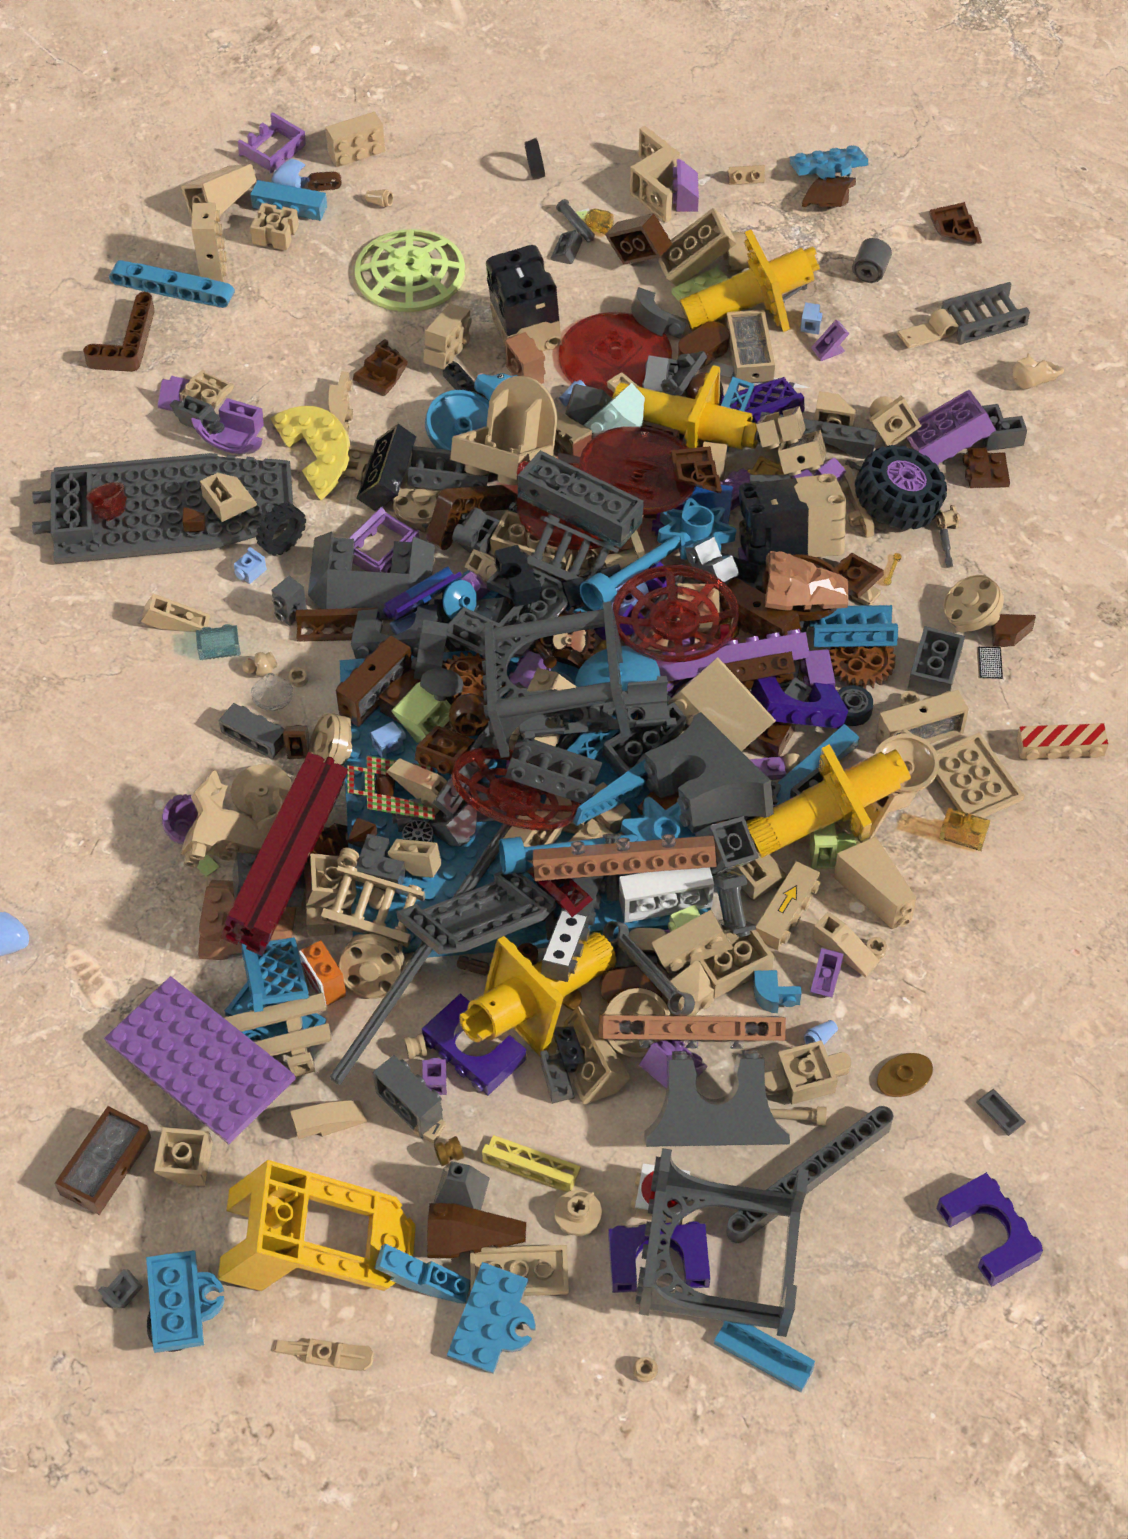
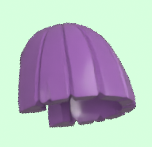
M180 794L170 799L162 814V824L166 835L175 843L182 845L187 832L198 816V811L191 798L192 795L187 794L183 796Z

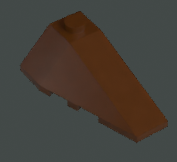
M412 669L392 682L379 696L380 712L398 723L400 721L392 713V709L417 683L421 682L420 679H414L415 670Z
M430 1203L427 1230V1258L460 1257L459 1253L473 1250V1253L482 1252L481 1248L494 1246L501 1248L526 1242L527 1223L454 1203Z

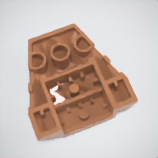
M770 551L767 554L766 571H769V582L765 594V607L780 610H792L795 605H804V610L811 609L812 605H819L822 609L848 607V580L842 575L823 568H817L813 563L785 552Z
M211 880L209 886L206 887L199 924V959L224 960L228 959V955L242 953L241 943L235 945L221 939L227 916L234 904L233 881ZM286 906L270 941L292 938L297 907Z

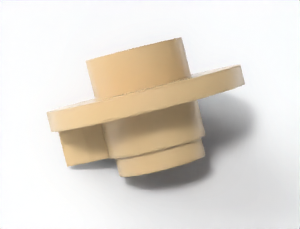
M573 1190L559 1198L555 1205L554 1216L557 1225L562 1231L569 1235L582 1236L591 1233L597 1228L601 1222L602 1209L600 1202L594 1196V1192Z

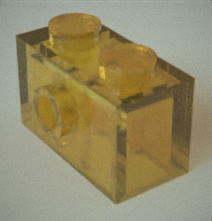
M948 808L939 839L982 851L991 820Z

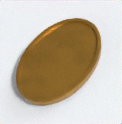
M906 1053L896 1056L880 1069L877 1077V1086L883 1094L891 1097H904L921 1090L931 1079L933 1064L928 1057L919 1053Z

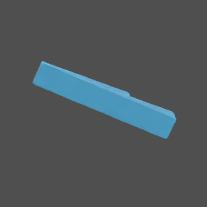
M845 724L841 726L778 782V784H781V790L777 796L778 803L776 806L789 800L791 788L819 767L821 749L830 744L838 761H840L858 747L859 736Z
M645 759L580 805L573 823L577 826L638 797L642 786L646 784L648 779L644 768Z

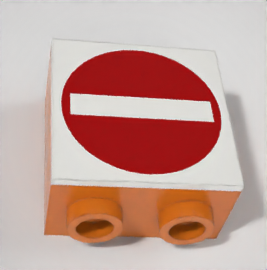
M321 940L299 951L304 976L316 994H324L326 1006L346 996L343 973Z

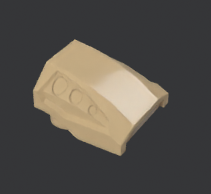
M201 370L190 379L183 391L179 393V400L183 401L189 395L211 404L213 409H215L231 393L234 384L225 382L206 373L205 370Z

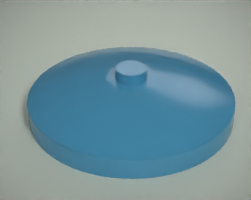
M452 390L436 397L430 404L425 417V428L430 441L437 449L451 450L453 436L486 427L489 401L476 393L466 390Z
M621 646L623 663H619L622 691H627L628 683L653 681L657 679V676H661L658 664L650 654L639 648ZM607 649L594 654L585 661L577 673L576 687L610 682Z

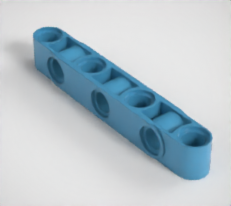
M122 260L116 262L109 274L110 281L119 286L221 308L228 306L235 293L233 286L225 282Z

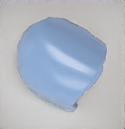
M295 159L287 160L273 173L272 183L303 188L307 183V177H301L298 174L305 167V164Z
M0 912L1 957L22 950L29 943L28 930L17 918L7 912Z

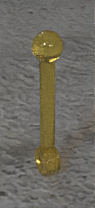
M895 553L893 556L892 567L888 577L884 579L885 585L892 583L893 572L897 562L901 560V554Z

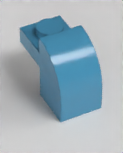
M777 970L754 971V997L762 1009L771 1013H778L779 1005L785 1007L800 1005L801 986H778Z

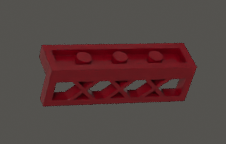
M532 866L527 872L535 881L534 867ZM571 878L535 881L571 917H574L593 900Z

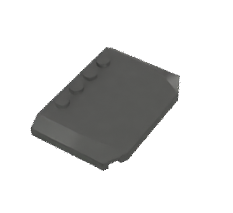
M503 871L494 874V882L423 910L415 904L397 911V918L436 953L447 954L465 952L540 922L556 908V901L523 874L504 875Z

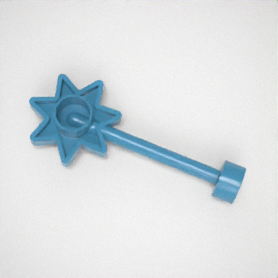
M692 498L687 499L683 511L662 508L660 521L665 526L659 529L657 541L662 544L609 578L602 573H597L582 582L580 585L581 597L590 609L594 611L603 609V602L611 601L613 603L616 600V588L678 548L681 559L686 560L687 552L685 547L703 538L715 537L721 552L722 543L735 541L737 529L722 523L725 512L723 507L708 509L704 506H699Z
M646 797L643 803V818L624 819L620 830L625 835H620L618 843L696 837V835L682 825L679 818L681 809L678 802L665 810L651 797ZM521 837L500 839L499 855L501 868L504 875L525 872L526 861L533 860L534 849L606 844L605 838L524 847Z

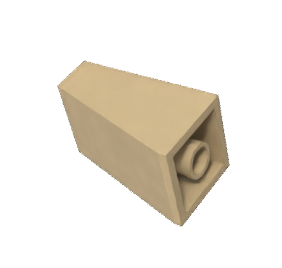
M252 164L229 165L181 185L191 220L193 203L215 202L216 210H220V215L257 182Z
M877 837L837 853L834 878L891 929L899 926L904 927L912 921L917 898Z

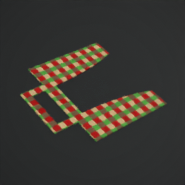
M367 756V768L347 765V769H349L347 773V793L367 796V809L435 820L434 808L401 798L375 794L374 773L389 775L386 771L397 760ZM415 764V765H417V766H419V767H422V768H424V769H427V770L433 772L431 766L423 767V766H421L420 764ZM354 771L365 772V791L354 790Z

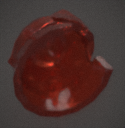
M111 482L98 486L86 496L90 504L92 503L94 506V514H97L100 519L110 521L119 517L125 511L127 497L125 496L124 484L120 482Z

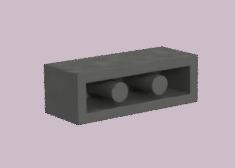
M233 703L219 719L220 729L223 734L272 760L285 745L283 737L284 728L281 725L267 721L264 716L250 712L245 706Z

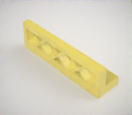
M493 1135L489 1145L485 1144L482 1151L484 1163L564 1192L572 1191L581 1170L579 1165ZM495 1145L505 1146L507 1151L496 1148ZM519 1153L527 1154V1156H528L529 1159H526V1158H524V1157L518 1156L517 1154H519ZM541 1161L549 1162V1164H550L551 1167L546 1166V1165H543V1164H540V1163H538V1162H541ZM566 1168V1169L571 1170V1171H574V1172H573V1174L571 1175V1174L562 1172V1171H560V1170H563V1169Z

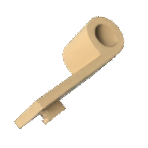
M937 309L932 313L928 323L900 330L897 334L908 348L952 336L957 331L958 324L945 309Z

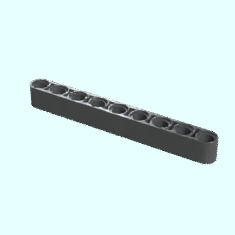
M886 1106L876 1107L766 1190L792 1194L793 1190L788 1188V1186L795 1184L798 1170L805 1169L816 1174L815 1176L808 1175L806 1192L808 1194L885 1136L892 1126L894 1117L892 1110ZM882 1118L885 1119L887 1122L882 1123L879 1122L877 1119ZM864 1131L867 1132L869 1135L863 1136L859 1132ZM842 1145H849L851 1149H844ZM831 1158L834 1162L828 1163L824 1159ZM738 1210L728 1220L727 1237L734 1243H742L778 1215L760 1213L762 1216L754 1217L751 1215L753 1211ZM741 1226L743 1230L736 1231L732 1227Z

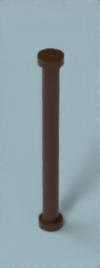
M537 640L533 647L543 659L545 667L553 668L557 662L555 657L550 655L541 642Z

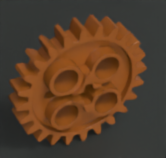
M889 646L831 647L829 653L834 677L840 676V683L846 680L847 686L852 683L856 686L862 685L865 689L867 685L874 688L875 683L881 686L882 681H888L889 675L893 674L896 663V655L893 654L894 648H889Z
M460 652L459 657L453 655L452 659L447 658L446 663L442 664V668L454 671L463 680L462 692L452 696V701L468 693L477 694L484 698L483 690H487V688L485 689L483 684V676L486 674L483 671L482 661L486 659L481 658L479 653L476 656H472V653L468 652V656H465Z

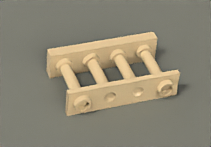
M338 866V875L342 876L343 879L333 907H330V910L323 908L321 914L322 921L362 934L380 935L389 940L397 941L401 946L409 947L411 935L407 933V927L399 921L398 926L394 929L386 927L385 920L394 893L408 896L404 906L405 909L413 906L416 899L424 901L425 893L421 891L422 889L415 885L407 887L357 872L358 869L353 866ZM351 880L365 883L355 913L351 916L343 914L342 907ZM375 886L385 889L386 892L377 918L372 923L365 921L363 915L372 888Z

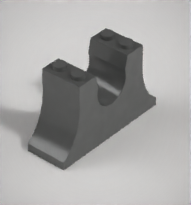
M702 712L694 715L692 723L680 736L645 753L646 763H644V768L648 777L646 780L648 789L659 798L674 795L679 791V798L677 799L681 809L679 818L682 825L687 827L693 834L710 825L742 816L767 818L774 814L771 780Z
M742 1050L743 1054H737L733 1069L735 1083L732 1090L722 1098L709 1099L702 1096L696 1090L697 1073L692 1057L687 1055L686 1051H672V1055H667V1089L664 1104L657 1119L644 1131L646 1147L790 1144L789 1133L774 1119L767 1102L763 1056L757 1050Z

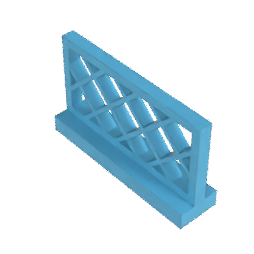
M295 937L270 941L266 947L268 952L263 954V956L247 950L246 945L241 943L242 957L254 1012L263 1011V1005L309 998ZM292 946L288 951L281 949L282 947ZM274 954L281 956L278 960L271 958ZM287 959L294 961L291 965L283 963ZM265 962L271 964L268 968L261 965ZM277 968H281L284 971L280 974L275 972L274 970H276ZM290 973L297 975L294 979L287 977ZM268 976L275 978L272 982L264 980ZM281 981L287 983L284 988L278 986ZM293 987H296L301 989L302 991L292 992L290 990ZM271 990L277 992L276 995L266 996Z

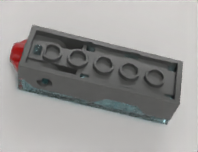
M541 450L530 462L523 461L517 468L518 498L619 548L626 543L642 523L643 500Z

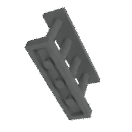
M1011 282L942 301L941 309H945L949 315L951 314L959 326L956 339L959 345L1028 325L1029 309L1027 307L1017 309L1009 298ZM1002 300L1009 312L1000 314L993 302ZM985 305L993 317L983 319L976 307ZM969 310L976 322L966 324L959 312Z
M413 446L407 486L437 490L487 486L489 472L486 475H473L465 472V464L450 460L451 450Z
M549 514L548 517L541 516V520L547 522L535 552H532L531 555L525 554L528 564L570 581L579 578V570L591 542L602 546V549L590 576H587L586 579L582 578L584 582L595 575L596 571L602 569L610 550L618 553L619 549L614 547V542L605 538L601 542L558 523L560 519ZM557 526L566 531L554 559L547 563L542 560V554L554 527ZM573 534L584 538L572 568L566 571L561 569L562 564L560 563Z
M518 736L512 753L514 758H511L505 778L582 804L593 797L596 786L592 784H595L602 762L537 740L530 741L528 739L527 742H523L521 736Z
M731 870L713 874L714 887H717L723 920H719L723 929L732 934H737V937L750 935V931L756 930V926L745 921L739 891L741 886L747 885L746 876Z

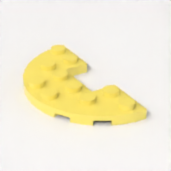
M298 406L277 413L270 419L285 444L291 447L302 438H305L317 457V460L305 467L302 472L320 500L324 499L339 483L337 480L342 472L346 471L349 462L348 450L350 441L345 427L332 413L315 406Z

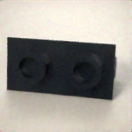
M721 552V555H722V556H728V555H729V554H725V553H722V552ZM733 556L739 575L735 577L755 584L761 567L757 563Z
M573 1026L555 1027L553 1033L554 1040L557 1043L564 1069L569 1073H573L576 1071L578 1064L586 1063Z

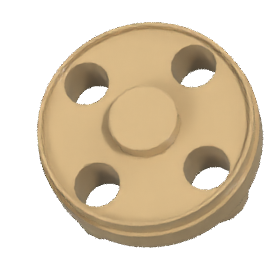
M407 479L402 482L398 496L393 498L394 514L399 521L407 526L416 528L421 532H428L435 504L442 490L407 486Z
M972 575L960 580L948 591L944 599L943 608L947 619L958 632L974 631L998 622L1000 618L999 613L1004 603V596L997 583L990 577Z
M325 713L322 715L313 730L309 752L320 755L324 758V762L327 757H332L335 760L334 763L343 766L352 752L351 719L335 713Z
M376 934L355 935L345 946L339 962V969L343 973L346 986L354 993L372 999L384 997L406 966L401 945L397 941L389 940Z

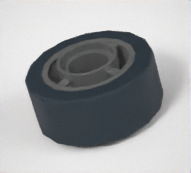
M856 685L845 686L837 691L848 709L844 722L845 725L859 726L870 719L873 710V698L870 692Z

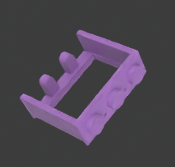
M272 112L270 114L271 125L268 127L265 123H261L259 126L260 135L256 137L255 134L250 132L247 136L248 144L238 140L239 156L244 155L269 170L270 173H273L306 145L304 130ZM276 132L291 139L271 157L256 149Z
M381 507L350 537L355 541L353 564L367 572L391 573L393 548L377 562L356 549V547L362 548L364 539L369 535L374 536L380 524L402 536L403 538L400 540L402 542H412L413 536L419 538V531H415L387 514Z

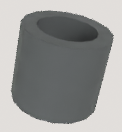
M878 238L865 239L861 243L852 265V271L855 276L864 282L875 283L880 281L892 256L890 246Z

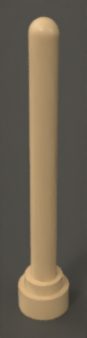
M817 1106V1109L812 1108V1111L770 1108L774 1118L812 1120V1123H816V1125L826 1126L827 1107Z

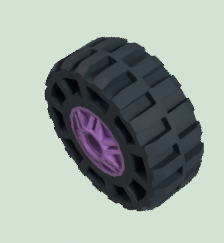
M889 445L887 447H880L868 454L855 479V492L862 508H865L867 513L871 517L876 518L878 522L887 524L891 528H901V530L912 528L914 530L930 524L935 519L946 499L947 484L943 472L939 470V466L933 463L928 456L906 446Z

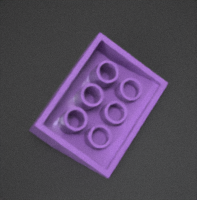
M969 389L917 419L921 427L906 438L913 449L928 456L933 463L938 465L947 458L954 457L959 451L971 447L978 440L987 438L996 430L987 412Z

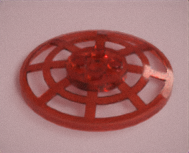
M683 565L659 566L636 574L620 588L613 603L618 634L625 644L643 656L665 662L694 661L717 652L732 638L736 631L739 617L736 598L731 589L722 580L707 571ZM666 576L667 587L655 589L645 595L636 588L648 580ZM674 576L691 577L707 584L699 592L691 588L675 586ZM713 588L717 589L725 597L730 610L718 613L715 604L707 597ZM629 593L638 600L633 608L631 618L619 616L621 604ZM676 593L686 594L695 598L690 602L685 599L676 598ZM668 594V599L662 600L657 604L651 601V599L657 596ZM701 602L709 608L710 615L700 616L697 607ZM643 606L651 610L650 619L638 618ZM732 617L730 630L724 639L713 638L718 630L719 620ZM671 618H672V619L679 618L680 620H679V621H672ZM713 622L712 628L707 635L698 631L700 624ZM620 623L632 625L634 632L643 642L637 645L622 632ZM639 626L651 627L655 634L647 638L641 632ZM690 637L700 640L686 647H683L682 640ZM663 638L673 641L674 647H666L656 643ZM706 643L713 645V647L705 651L684 655V652L695 650ZM652 647L660 651L675 652L676 656L658 654L646 649Z
M486 747L468 751L456 760L452 770V782L458 794L474 809L498 822L529 830L559 829L573 822L577 809L581 805V803L571 800L572 805H559L556 796L552 793L535 789L505 777L496 778L494 775L506 776L508 769H489L483 759L511 761V758H514L512 757L513 750L509 749V757L501 758L499 749L495 750L494 748ZM475 761L481 771L475 773L471 780L459 773L463 766ZM486 777L490 782L489 788L477 784V782ZM459 780L469 786L472 797L464 790ZM476 790L486 794L489 800H481ZM545 794L551 805L540 803V795ZM490 807H495L499 810H502L506 812V815H503ZM537 809L551 811L543 818L535 814ZM557 812H571V816L566 819L550 822L557 815ZM515 815L528 816L532 820L517 819Z

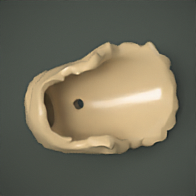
M1027 353L1026 358L1015 362L1012 374L1014 382L1019 387L1030 389L1041 383L1056 380L1059 375L1063 374L1064 368L1045 360L1036 362Z

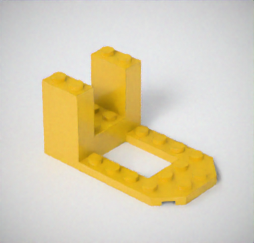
M267 1160L229 1189L226 1211L249 1217L246 1239L220 1257L218 1280L263 1291L295 1268H301L385 1291L394 1285L395 1282L390 1280V1275L375 1269L380 1248L382 1245L388 1244L413 1256L416 1225L410 1217H406L400 1208L402 1204L395 1196ZM308 1199L369 1216L365 1258L304 1241Z

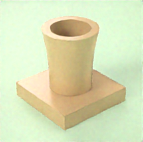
M902 395L894 401L887 396L879 397L870 406L869 413L871 418L869 419L886 446L897 445L921 427V424Z
M636 529L630 530L629 533L633 548L608 554L604 562L606 568L619 564L622 570L646 554Z

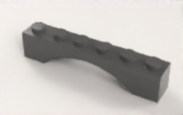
M761 412L760 418L772 413ZM803 419L806 428L803 434L821 430L824 443L843 450L853 458L866 459L868 454L874 451L877 430ZM757 433V440L761 442L759 433Z

